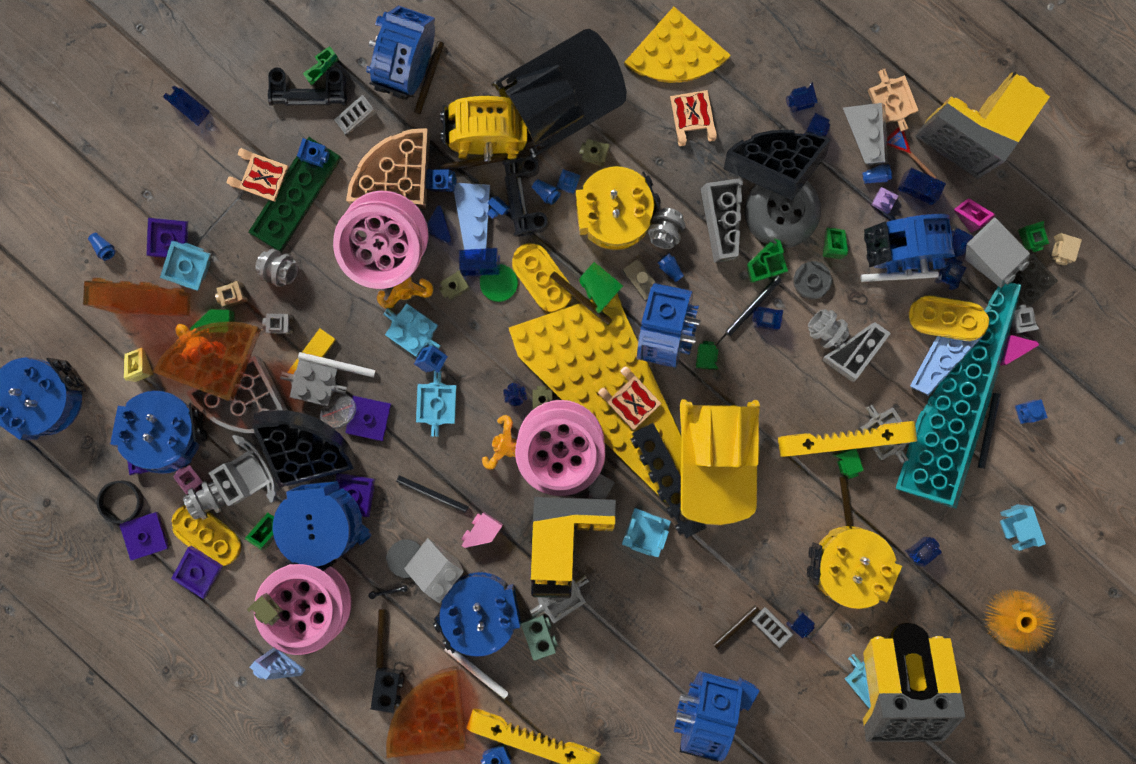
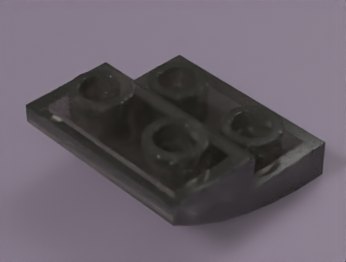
M1030 253L1029 265L1023 271L1019 270L1011 282L1021 285L1019 297L1028 307L1034 304L1049 288L1058 282L1054 275L1033 253Z

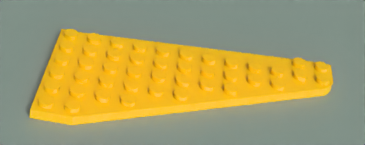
M618 293L602 310L613 320L609 325H606L580 303L509 327L518 357L561 400L578 403L593 413L602 427L604 442L657 495L659 487L657 483H652L648 475L651 471L648 465H643L639 457L642 455L639 447L637 449L634 448L630 440L633 437L631 433L654 423L681 476L680 432L647 361L637 360L638 341L624 313ZM623 367H628L661 403L634 430L598 394L601 388H605L613 397L629 381L620 372ZM652 441L645 442L644 449L647 452L654 450L655 445ZM656 458L653 461L654 468L661 469L663 467V460L661 458ZM669 475L664 476L662 484L666 487L670 486L672 478ZM674 493L671 496L673 504L681 501L679 493Z

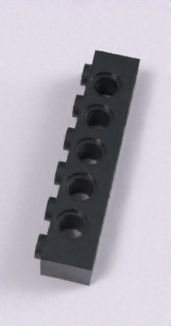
M654 423L631 433L633 437L630 440L634 448L637 449L639 447L642 453L639 457L643 465H648L651 471L648 475L652 483H657L659 487L657 493L662 501L666 500L669 506L666 510L670 518L674 517L677 522L674 526L679 536L683 535L685 538H688L706 529L707 527L703 523L689 519L681 521V501L677 504L671 502V496L674 493H679L681 496V476ZM647 441H652L655 445L654 450L651 452H647L644 449V444ZM656 458L663 460V467L661 469H655L653 466V461ZM669 475L672 478V484L666 487L662 484V479L664 476Z

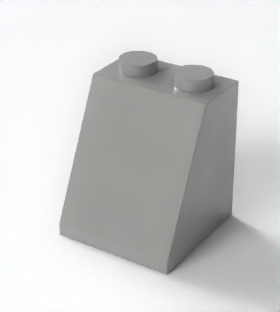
M994 217L967 243L965 260L1001 288L1005 284H1010L1016 277L1015 274L1019 270L1023 271L1029 265L1030 253Z
M429 538L426 539L404 568L420 589L438 603L442 601L464 572L456 557Z

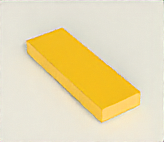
M319 328L302 353L323 358L336 339ZM298 358L287 373L294 374L297 370Z

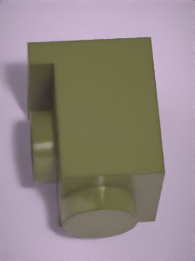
M587 139L586 143H582L579 153L582 154V161L604 167L610 144ZM591 148H595L598 151L596 153H592L590 150Z
M460 271L441 281L442 287L439 288L444 298L449 297L450 300L470 290ZM450 283H456V287L450 289Z
M537 386V390H533L532 410L544 404L539 402L540 396H545L546 401L544 403L552 401V390H548V386Z
M268 593L261 595L246 609L248 612L254 611V615L259 622L269 623L270 626L280 619L279 614L283 611Z

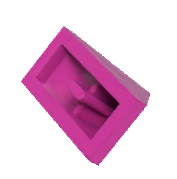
M969 198L954 209L956 215L971 233L982 228L995 217L994 213Z
M1009 335L1000 366L1009 364L1039 346L1038 342Z

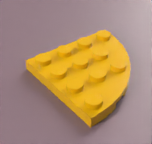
M673 7L627 58L624 65L643 77L646 76L660 82L680 83L699 79L701 76L715 71L731 55L677 8Z

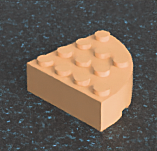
M428 129L403 131L383 139L371 148L361 159L357 170L351 178L346 201L351 205L355 200L367 193L391 191L408 198L419 209H426V169H428L430 145Z

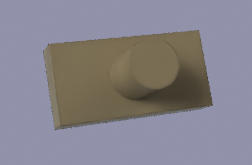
M636 259L622 271L646 301L652 285L656 282L639 259Z

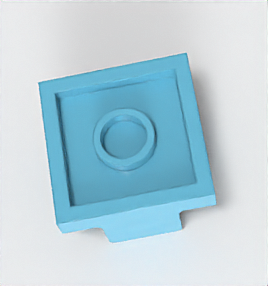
M171 241L160 278L198 291L202 281L206 278L211 254L204 252L202 248L188 243L181 244Z
M1017 504L1011 506V509L1000 512L1001 516L1009 517L1000 521L1005 538L1009 539L1017 536L1018 541H1020L1012 545L1013 549L1020 551L1032 546L1039 547L1046 544L1033 506Z
M634 508L622 545L649 556L659 557L661 549L663 550L671 521Z

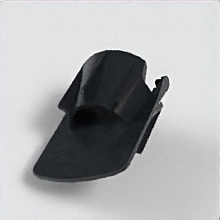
M591 29L580 31L491 83L498 90L500 97L511 99L527 127L526 144L532 141L534 143V146L529 148L531 158L536 157L568 136L620 107L626 101L627 95L624 77L615 55L601 36ZM503 80L506 81V83H507L506 86H503V84H502V81H503Z

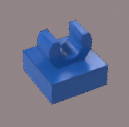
M563 169L556 188L574 195L581 176Z
M494 196L488 201L492 208L487 214L492 219L496 218L499 214L505 215L510 211V207L498 196Z

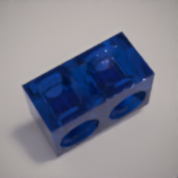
M911 167L904 173L897 190L933 205L939 201L946 183Z

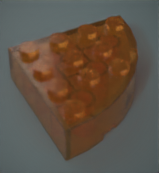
M92 278V281H84L83 305L117 314L190 316L191 294L184 292V288L167 289L159 287V285H152L150 282H139V285L128 281L113 283V281H106L104 278Z
M217 322L195 328L182 335L164 352L153 372L227 401H233L262 328L241 322Z
M459 666L444 668L430 674L407 693L390 724L386 741V758L465 749L467 739Z

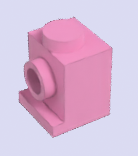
M190 465L179 469L176 475L173 476L187 495L190 488H193L196 492L203 489L201 485L203 483ZM188 480H193L189 484H186Z

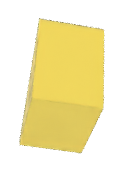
M143 348L125 354L124 379L126 381L137 382L154 375Z

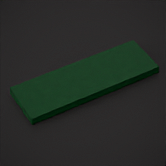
M308 137V138H307L308 141H312V142H315V143L320 144L319 142L315 141V140L312 139L311 137ZM316 149L312 150L311 155L316 153ZM328 149V161L324 163L323 167L301 161L296 156L286 172L275 202L267 201L248 233L282 253L342 157Z

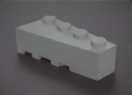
M743 178L706 183L701 188L714 263L730 261L738 257Z

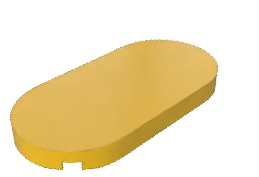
M531 243L517 248L512 259L513 270L539 307L548 312L565 309L570 303L572 295L550 278V275L555 271L567 282L568 280L542 246Z
M930 295L923 296L915 301L909 310V320L915 330L924 334L962 341L979 339L985 334L989 324V317L980 305Z
M185 505L178 508L172 517V530L179 540L188 547L193 546L223 566L233 563L238 558L241 552V541L232 529L209 511L206 512L208 518L202 520L200 517L195 520L191 517Z

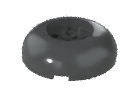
M808 181L793 200H788L782 195L755 184L750 190L745 203V220L751 233L760 242L776 244L774 239L781 241L783 249L795 247L806 241L816 230L821 217L820 199L816 190ZM773 200L776 203V206L774 208H770L768 206V201ZM782 205H783L784 207H787L788 210H787V211H783V210H782ZM797 209L801 212V216L796 217L793 213L794 210ZM776 219H784V224H777Z

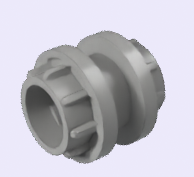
M672 208L659 210L652 219L655 224L649 227V238L655 246L671 249L679 244L681 240L679 232L684 231L686 224L683 215L679 211Z
M271 249L259 255L256 261V272L261 280L265 282L272 281L274 285L282 287L286 284H291L295 280L298 265L291 255H282L280 251Z
M820 310L808 323L810 336L813 339L822 338L820 345L830 349H836L841 346L849 336L848 323L843 319L836 321L837 314L833 310Z
M205 481L201 483L203 489L196 492L193 488L188 489V495H184V504L193 519L196 520L201 517L204 520L208 518L206 512L214 509L218 513L221 511V507L226 504L214 482L208 483Z

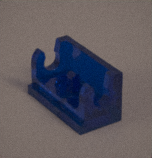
M172 86L173 93L171 95L165 93L163 98L199 126L210 111L182 88Z
M498 249L459 250V271L463 276L500 274V255H498Z

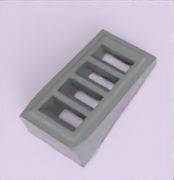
M362 95L334 120L344 134L347 135L375 115L376 112L364 95ZM364 105L367 111L363 112L360 107ZM355 110H358L359 113L361 114V116H360L359 118H358V116L355 114V112H354ZM350 114L354 117V122L348 117ZM346 119L350 126L346 127L342 120Z
M766 607L752 620L779 648L794 635ZM767 614L769 617L761 625L759 621ZM773 620L775 623L767 630L765 626ZM779 625L781 628L772 635L771 632ZM785 631L786 634L778 641L776 638Z

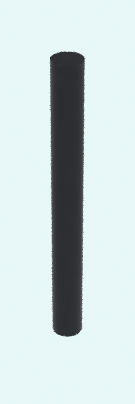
M776 276L725 332L732 336L782 282V279Z
M993 393L977 468L985 469L1001 397L999 393Z
M399 475L396 480L399 484L464 513L469 508V506L403 476Z

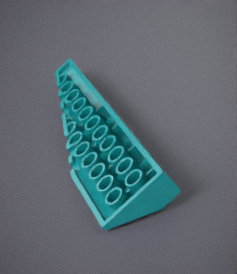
M1010 283L1005 284L1001 288L997 287L989 300L988 306L984 310L989 317L987 331L942 380L933 395L928 399L923 411L920 412L915 425L917 441L910 442L906 454L909 460L903 463L896 485L897 490L957 509L1002 361L1021 290L1020 284Z

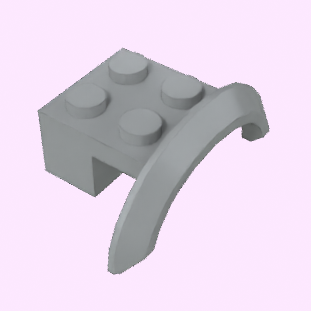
M233 435L232 437L236 444L242 446L247 452L209 472L227 506H232L267 486L268 492L266 496L270 503L275 500L276 483L268 465L251 442L243 437Z

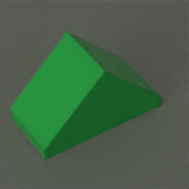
M826 227L822 257L844 258L848 254L845 230Z
M267 512L245 537V540L260 550L268 548L274 539V516Z

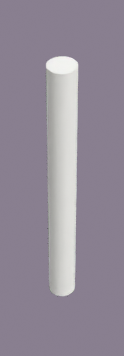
M931 270L927 273L912 271L913 275L909 277L906 276L905 272L861 274V282L938 278L939 273L938 270Z
M299 352L298 360L374 378L375 370Z
M445 648L444 651L503 699L506 698L509 693L458 651L452 654L451 650Z

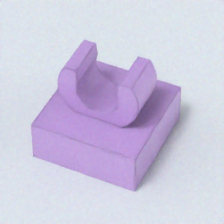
M881 187L871 205L888 214L898 195Z

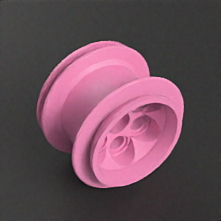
M391 191L370 192L355 200L339 220L334 233V254L342 271L356 283L374 289L394 287L408 279L417 269L427 248L428 227L420 209L408 198ZM372 218L379 219L380 224H374ZM390 224L398 225L400 230H393ZM358 231H364L367 237H361ZM377 239H379L380 242H384L383 245L377 243ZM396 243H402L405 248L399 249ZM365 249L370 250L372 255L368 253ZM387 255L391 260H385L382 256Z
M568 400L550 401L536 407L524 419L518 433L515 449L518 469L524 479L542 493L552 496H568L583 491L597 479L605 461L604 434L599 421L587 408ZM562 424H566L569 427V430L566 432H562L558 429V427ZM547 431L551 436L544 439L540 436V433ZM578 436L583 437L584 442L577 444L574 442V438ZM560 441H562L564 445L562 449H559L557 445ZM544 450L548 455L542 458L538 456L537 452ZM578 455L581 457V461L574 463L571 461V457ZM556 462H559L563 465V467L561 469H555L552 465Z
M289 564L269 575L261 584L255 597L256 601L261 595L268 593L282 610H287L290 613V618L285 619L281 612L279 614L280 619L272 626L269 623L259 622L255 615L254 619L261 636L268 644L283 653L292 655L313 653L326 646L343 630L351 611L349 587L342 575L331 566L322 571L310 565ZM303 582H307L309 584V591H304L302 589ZM285 590L291 592V600L285 598ZM319 593L325 595L326 601L324 603L318 600ZM305 601L310 605L307 609H305V606H302V603ZM317 613L323 614V622H319L316 619ZM299 621L306 624V630L299 629Z

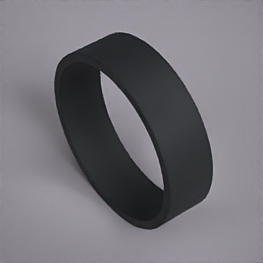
M124 480L106 484L100 490L97 497V508L100 515L112 523H124L133 520L138 516L143 506V496L140 489L132 482ZM117 483L128 485L134 491L137 498L134 513L125 520H116L110 517L103 505L106 491Z

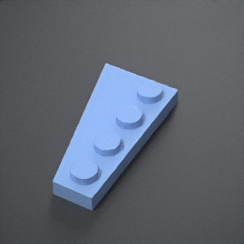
M456 183L454 196L466 259L486 261L489 217L487 213L489 211L490 185Z
M937 336L910 387L929 396L982 337L974 341H962Z
M275 648L259 657L250 666L255 676L265 680L301 676L305 671L303 667Z

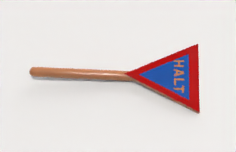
M900 127L887 137V146L906 152L933 180L937 179L910 151L904 131L901 132Z

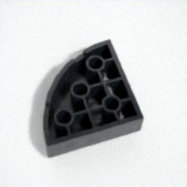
M771 130L752 135L751 139L739 141L727 151L724 170L793 200L826 157L831 139L810 132H806V135L795 133V130Z
M268 410L254 413L252 427L279 488L354 469L355 455L350 445L329 424L315 417L287 410Z

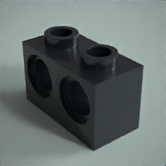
M384 667L376 670L370 710L394 713L396 707H400L401 696L398 695L399 688H403L404 676H401L402 670ZM391 676L394 679V684L386 683L385 677ZM382 696H389L391 703H384Z

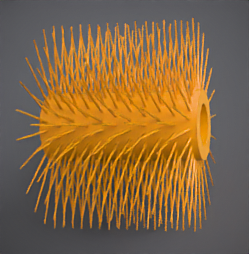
M1017 590V592L1013 593L1014 599L1008 593L1010 599L1007 601L1005 597V605L998 601L996 604L997 608L989 606L999 611L1001 615L988 613L995 615L988 617H992L995 622L1000 624L989 622L993 626L996 625L997 628L995 629L999 630L995 638L1000 635L999 637H1002L1003 641H1007L1003 642V644H1012L1006 647L1017 648V650L1020 647V651L1021 649L1024 651L1025 647L1026 652L1027 643L1029 647L1031 641L1042 644L1040 641H1035L1033 637L1039 639V636L1043 637L1042 633L1048 634L1039 629L1041 627L1038 626L1051 628L1041 624L1055 625L1047 623L1055 621L1044 618L1046 616L1049 617V615L1042 613L1044 611H1042L1041 606H1038L1040 604L1039 601L1032 602L1035 599L1034 597L1021 596V594L1030 596L1029 592L1026 594L1024 591L1021 593V591L1018 592Z

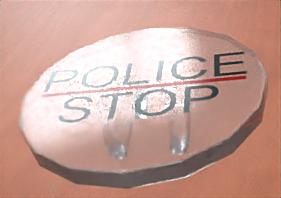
M343 394L332 397L329 405L323 406L321 410V421L329 424L334 429L347 425L356 413L355 401L350 396Z

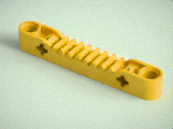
M915 421L883 424L877 429L871 428L870 433L867 429H863L862 434L859 430H856L855 435L848 431L847 436L844 432H840L838 437L833 432L831 438L825 433L823 439L819 434L815 438L812 434L808 433L778 437L780 457L917 441ZM886 429L888 432H891L888 439L882 436ZM806 439H809L811 442H813V444L810 445V448H807L805 445H803V443L806 442Z
M474 708L472 710L466 727L475 734L560 764H598L601 756L598 751L574 742H567L563 745V741H560L556 744L555 738L549 742L547 735L544 739H541V733H538L535 737L533 730L529 734H527L526 728L519 731V725L513 729L512 723L507 725V722L501 716ZM496 725L500 726L498 731H494ZM570 751H573V755H571V757H567V754H569Z

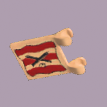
M708 90L670 96L678 146L686 145L685 132L700 129L707 130L709 142L715 141L717 134L714 127Z
M240 148L238 155L250 162L242 181L228 177L227 184L275 202L289 166Z
M623 367L620 372L629 381L613 397L605 388H601L598 394L634 430L661 403L628 367Z

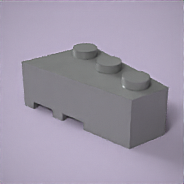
M883 103L844 107L843 110L865 164L888 163L885 105Z
M874 322L826 355L822 361L854 383L891 333Z

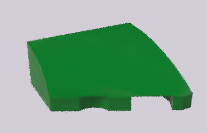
M330 46L314 56L318 63L303 73L311 86L339 60Z
M774 239L776 244L769 242L747 263L750 283L788 272L780 240Z
M595 262L589 266L579 279L581 286L587 292L588 298H593L597 308L595 310L599 314L623 287L621 283Z

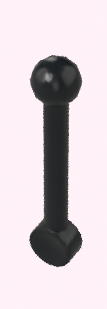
M402 585L401 588L381 592L372 591L368 596L370 599H375L376 596L401 591L405 593L408 591V587Z

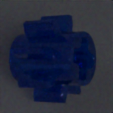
M511 383L507 386V389H503L505 403L509 402L511 406H520L523 400H527L525 386L521 387L519 383Z

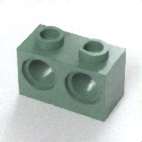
M542 613L534 618L531 617L521 621L533 661L556 653L555 647H558L555 635L551 636L549 629L552 626L549 617L545 618ZM538 622L542 624L543 628L541 631H534L532 624ZM546 641L549 647L546 650H542L538 647V643Z

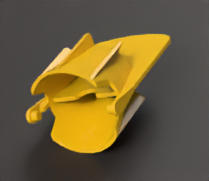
M686 399L681 400V513L687 519L703 524L723 525L747 519L755 513L757 508V466L759 464L760 404L758 400L748 402L747 407L735 405H692V402H687Z

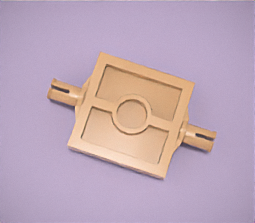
M886 69L880 70L878 74L882 82L868 89L872 104L883 103L885 105L886 124L898 122L900 130L903 132L909 129L905 118L919 110L905 75L896 79H889Z

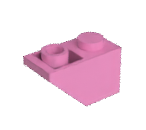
M485 512L482 515L477 514L472 522L474 527L471 532L469 530L465 532L461 539L464 541L461 546L466 548L492 542L503 524Z

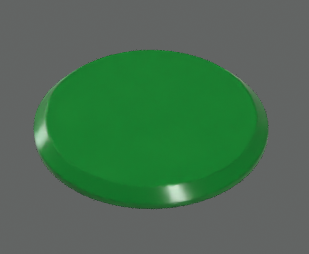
M491 265L484 270L480 277L481 291L492 301H506L516 292L518 285L517 276L506 265Z

